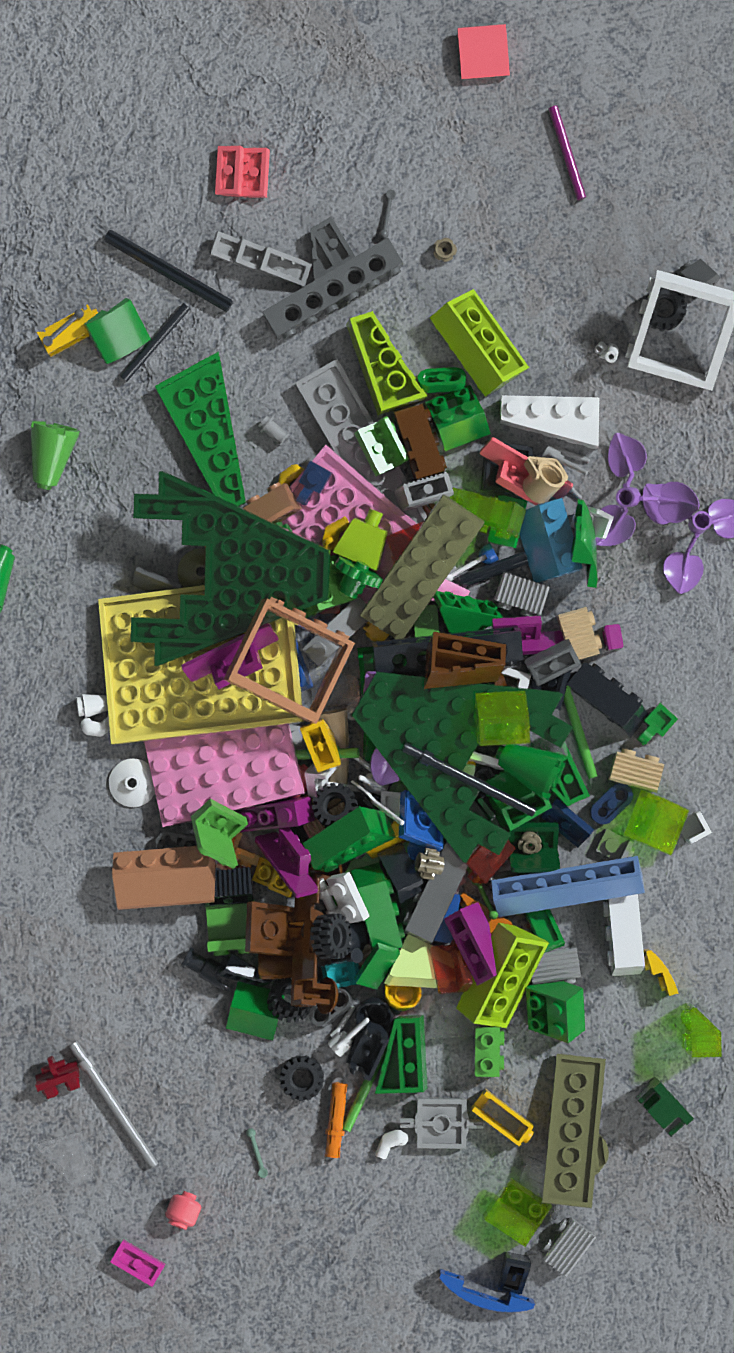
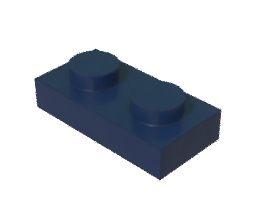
M556 798L551 804L552 808L543 812L541 817L547 823H558L559 833L578 848L592 834L594 829Z

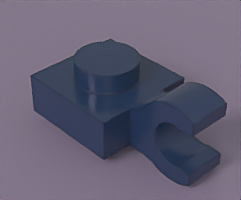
M310 461L299 480V483L303 484L304 488L301 490L296 501L307 506L314 491L319 494L322 493L333 472Z

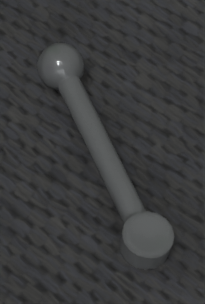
M388 190L386 193L388 200L383 227L379 232L381 239L388 237L387 226L392 200L396 197L394 190Z
M77 309L74 315L51 336H45L43 344L51 346L53 339L77 318L80 319L84 316L83 310Z

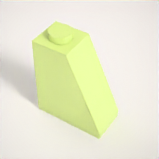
M407 934L402 943L403 947L399 949L400 955L391 967L384 983L392 986L446 989L451 981L456 982L461 972V969L457 968L461 959Z

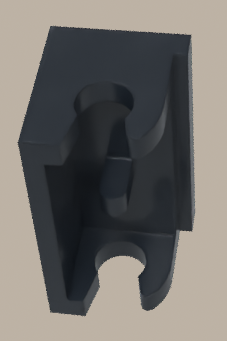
M402 843L377 853L381 869L386 878L391 880L393 891L400 904L422 891L420 885L423 884V881L418 871H415V866Z
M368 1022L357 1033L345 1060L348 1063L351 1074L354 1075L356 1070H359L363 1073L362 1076L365 1080L371 1081L389 1041L385 1026Z

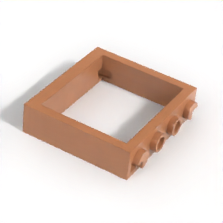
M273 597L270 600L268 598L262 599L223 680L311 724H317L355 643L348 640L350 636L344 632L336 630L334 633L327 629L328 625L318 619L311 621L305 618L306 613L296 608H293L291 611L283 607L284 602ZM267 610L339 646L310 709L237 673Z

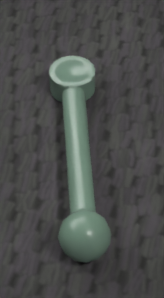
M249 1128L246 1131V1135L251 1140L259 1166L258 1175L261 1178H265L268 1175V1170L264 1168L255 1140L256 1131L253 1128Z

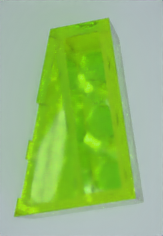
M453 487L454 495L450 496V499L484 521L479 532L486 534L487 530L496 532L495 536L509 540L510 536L518 538L526 513L523 507L513 501L507 503L498 500L496 497L490 496L489 498L475 492Z

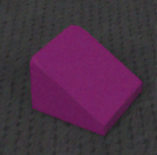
M620 625L603 626L602 634L605 650L623 648Z

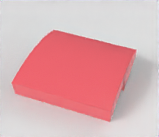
M506 24L457 28L461 79L510 75Z
M218 146L215 194L231 197L267 198L270 150L268 148Z

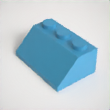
M560 498L526 509L519 535L528 558L533 582L540 583L582 570V563L572 562L571 560L573 532L563 499Z

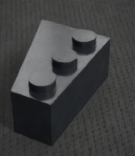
M584 662L567 685L594 709L605 715L610 722L622 728L625 734L631 738L642 725L643 720L649 715L641 704L643 700L633 692L627 694L622 690L624 685L612 677L611 680L603 675L605 671L597 664L593 663L591 666Z

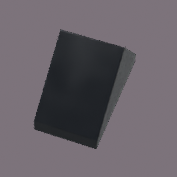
M505 1251L498 1290L517 1294L523 1293L531 1268L529 1256Z

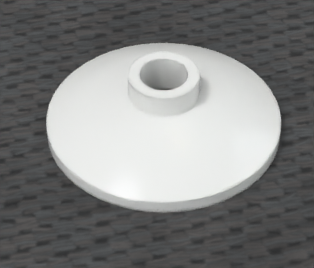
M126 759L113 768L109 777V789L117 802L127 807H139L153 798L155 790L150 767L147 762L140 759ZM131 778L137 781V785L134 788L128 785V781Z

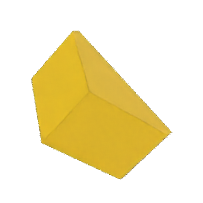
M323 719L319 720L317 724L310 723L300 727L317 772L341 765L334 733Z

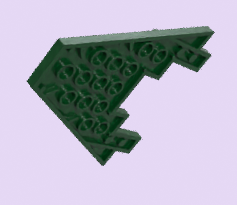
M159 471L158 494H134L133 519L182 520L181 545L206 546L205 595L180 594V619L131 617V642L155 643L154 666L165 664L246 632L262 599L268 598L270 600L273 597L284 602L283 607L291 611L293 608L303 610L329 600V549L165 471ZM267 610L260 626L282 617Z
M376 671L351 715L464 863H467L477 844L500 855L511 833L469 810L479 790L430 765L426 767L418 763V759L402 752V747L405 743H408L422 751L426 749L434 753V757L463 771L484 733L506 745L519 724L561 748L573 726L552 715L563 694L556 691L485 683L424 689L425 677Z

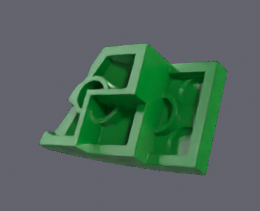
M577 499L571 560L572 562L585 563L587 587L597 588L595 529L584 500Z

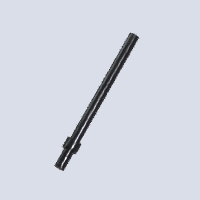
M405 743L402 747V752L418 759V763L426 767L430 765L531 817L536 812L535 807L434 757V753L426 749L422 751L408 743Z

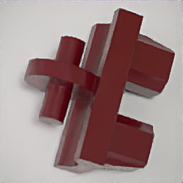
M50 1056L47 1058L48 1065L41 1067L42 1073L35 1075L37 1092L42 1091L46 1099L56 1097L59 1094L57 1085L64 1082L68 1091L80 1088L77 1060L66 1064L64 1059L56 1062L54 1057Z

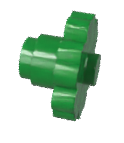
M339 556L335 563V567L344 573L339 583L341 585L339 591L351 598L357 599L358 595L362 594L366 585L379 589L383 581L381 576L370 570V566L357 560L355 562Z

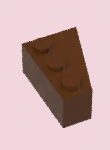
M419 404L394 412L403 445L407 450L414 481L445 472L447 466L444 456L439 454L437 448L440 444L436 431L432 432L429 423H432L429 409H424L423 404Z
M433 631L426 648L424 689L497 682L505 666L506 644Z

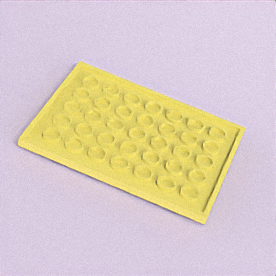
M205 585L98 599L111 744L304 722L303 719L233 684L218 689L214 683L212 673L191 682L182 670V664L246 632L159 666H154L155 643L131 642V617L180 619V594L205 595ZM280 618L269 623L278 635L279 640L258 650L263 668L246 676V678L302 705L294 623Z

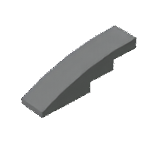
M219 231L215 234L209 255L301 287H305L312 266L309 262L273 248L263 247L245 239L240 240Z

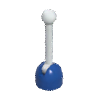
M488 543L480 549L479 558L449 574L446 579L452 581L455 576L480 562L491 564L498 561L499 558L491 544Z

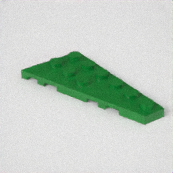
M218 351L159 383L155 388L213 494L240 507L246 504Z

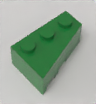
M407 1015L395 1018L375 1094L417 1093L428 1089L424 1015Z

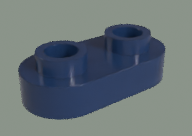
M623 783L611 786L592 805L590 809L591 818L598 824L610 823L631 803L633 799L632 789ZM617 791H623L624 798L622 800L616 798ZM601 807L607 810V814L604 817L598 814V810Z

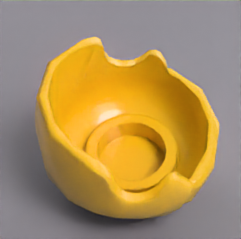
M385 984V999L392 1008L398 1011H407L414 1008L421 999V987Z

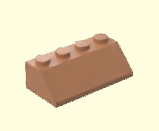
M279 482L267 488L268 493L264 496L256 495L247 500V506L243 508L272 523L282 522L302 509L289 485L284 483L281 485Z
M197 846L113 853L112 877L117 908L122 910L213 903L215 896L216 860L202 855Z

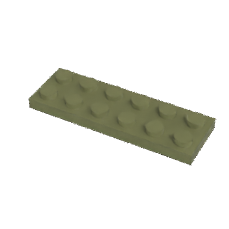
M443 494L388 572L379 589L377 588L363 608L360 616L393 638H404L479 532L484 521Z
M557 1054L542 1203L592 1208L606 1059Z

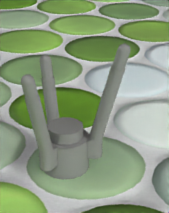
M548 445L542 457L557 459L560 464L562 463L584 475L588 474L587 470L564 459L567 456L589 463L590 459L563 450L558 446L554 448L551 445ZM574 488L569 491L577 499H582V496Z

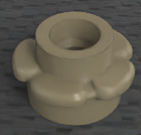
M449 238L437 240L433 246L435 258L444 262L452 260L453 255H456L457 252L456 245Z
M525 832L518 841V848L522 850V853H538L542 847L540 844L541 838L534 832Z

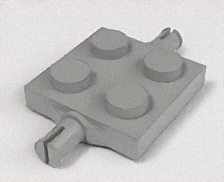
M417 1098L415 1118H400V1128H415L417 1148L466 1149V1136L469 1129L484 1128L483 1119H469L466 1098Z

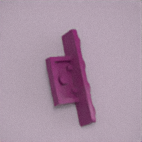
M541 616L492 619L491 629L518 626L521 631L523 655L537 654L564 641L563 632L561 631L541 632Z
M269 623L259 627L237 672L238 674L246 677L263 668L258 650L279 640L278 635ZM245 634L182 664V670L191 682L212 673L214 683L218 689L231 684L223 679Z
M289 827L279 828V834L272 832L255 837L257 846L296 898L318 892L317 885L308 875V865L311 862L308 849L303 847L298 836L294 835Z

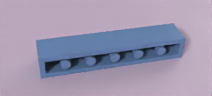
M638 856L562 868L551 872H538L492 880L493 901L499 917L645 893Z

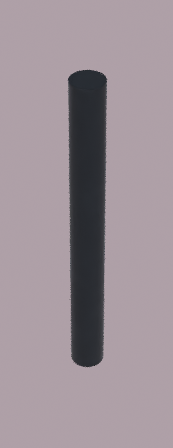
M182 303L120 375L122 379L128 382L188 313L190 308L186 304Z

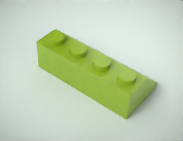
M474 289L447 302L430 317L435 328L443 336L449 348L455 353L464 369L469 373L485 397L499 390L529 368Z
M498 923L491 936L497 975L478 986L471 975V979L461 995L456 1009L474 1024L507 1028L549 942L515 925Z

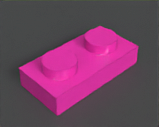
M124 1239L110 1261L153 1287L165 1266V1263Z

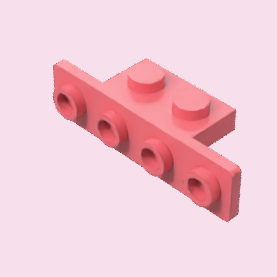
M492 437L482 447L480 455L499 465L495 482L536 506L538 503L532 501L523 490V481L529 476L524 466L528 457ZM567 480L552 497L563 499L573 488V483Z

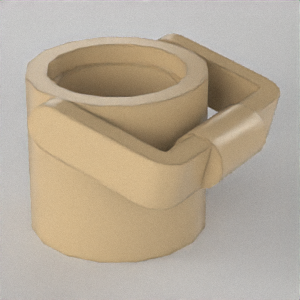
M529 456L524 463L529 476L523 481V490L536 503H546L568 479L567 473L557 459Z

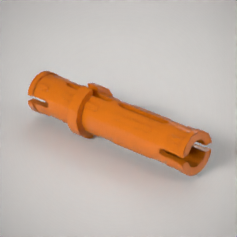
M332 1082L328 1128L325 1129V1134H327L325 1157L340 1158L341 1141L345 1133L343 1130L347 1083Z

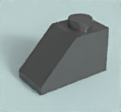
M702 259L695 263L693 260L688 261L681 267L682 272L678 275L713 286L720 279V276Z

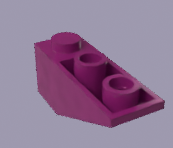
M311 796L268 802L235 810L246 817L248 825L240 832L294 827L315 821Z

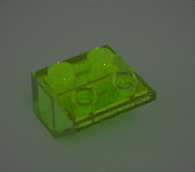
M525 691L475 693L477 743L480 746L530 743L529 713Z
M641 790L624 832V837L672 856L689 810L665 798Z
M685 1003V1009H681V1023L685 1025V1034L681 1035L682 1049H685L686 1053L692 1058L722 1057L721 1031L690 1003Z
M511 1178L496 1194L484 1212L483 1217L485 1221L526 1247L553 1205L542 1203L541 1197Z

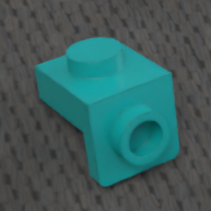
M347 962L321 966L323 979L326 977L332 978L338 988L359 985L355 983L354 979L361 968L358 963Z

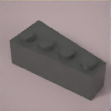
M448 841L445 842L443 849L438 851L440 852L439 856L444 857L442 874H435L434 880L423 878L426 883L423 889H421L422 891L415 895L412 902L416 904L412 912H407L402 923L405 925L403 929L405 934H410L428 944L433 942L474 854L472 853L467 863H464Z

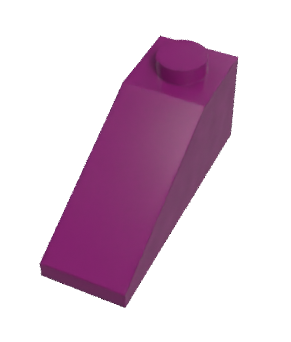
M479 903L464 907L444 918L477 986L496 976L490 926Z

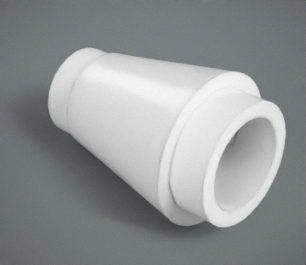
M82 694V697H76L79 717L84 716L87 718L108 711L106 695Z

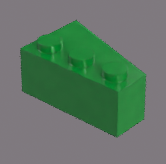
M539 737L523 745L567 756V759L563 761L566 764L556 787H550V790L564 805L570 806L590 796L565 742L559 748L544 738Z
M359 806L305 841L303 845L310 853L313 869L331 872L338 868L339 865L397 837L386 813Z
M380 863L351 870L357 890L369 914V917L364 921L372 949L377 943L395 948L403 947L401 938L405 937L402 923L397 924L395 916L399 915L396 901L391 902L389 895L394 893L390 879L385 880Z

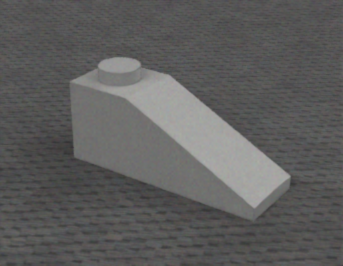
M358 596L357 599L353 600L328 624L327 629L334 633L336 630L342 631L350 636V639L367 622L366 619L360 616L366 603ZM316 635L302 650L320 667L338 650L339 646Z

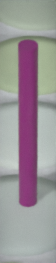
M552 106L548 110L577 200L585 199L586 194L558 106Z

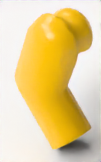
M293 464L280 473L278 482L281 485L283 483L288 484L290 487V482L297 479L305 469L298 464Z
M345 516L325 527L322 543L330 551L334 550L338 544L340 532L346 530L350 524Z

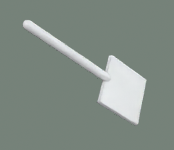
M353 780L351 781L372 804L400 825L404 824L402 819L379 803L368 791Z

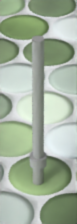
M77 1041L71 1044L69 1047L78 1059L79 1067L83 1072L86 1071L149 1168L151 1169L158 1164L157 1160L93 1066L95 1063L90 1056L87 1057Z

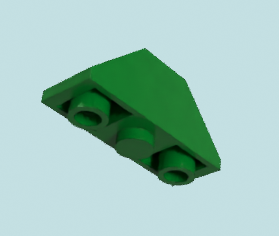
M437 591L433 596L439 614L450 633L484 630L491 626L492 619L502 618L497 605L490 600L482 601L470 596L454 595L447 591Z

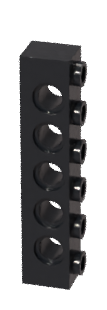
M518 626L448 633L506 644L505 665H514L517 661L523 660L522 637ZM432 635L371 642L374 671L395 674L405 673V675L413 676L419 675L420 671H425L426 660H417V655L422 651H426ZM403 654L405 656L403 662L398 664L392 662L395 655Z

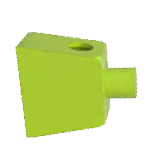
M370 508L365 521L353 518L333 552L355 562L357 560L370 566L371 569L379 570L388 534L387 530L378 527L383 513Z

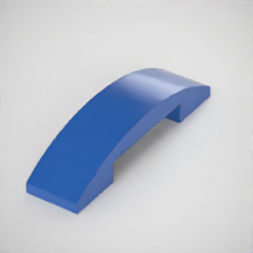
M443 1269L439 1271L441 1281L453 1293L473 1305L499 1312H521L534 1309L535 1303L532 1298L510 1292L506 1301L463 1287L464 1276Z

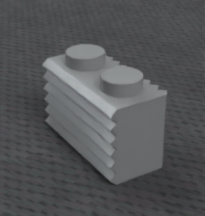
M446 472L404 483L395 489L401 511L437 502L443 494L447 497L454 495L448 473Z
M503 572L494 602L498 603V608L511 611L512 607L521 610L520 614L523 616H540L550 587Z
M575 946L544 953L531 978V983L544 984L559 980L575 983L576 978L581 977L577 948Z
M572 1217L568 1221L566 1219L561 1221L556 1229L558 1232L553 1240L548 1239L541 1249L543 1252L541 1255L542 1259L565 1277L568 1276L596 1238L591 1231Z

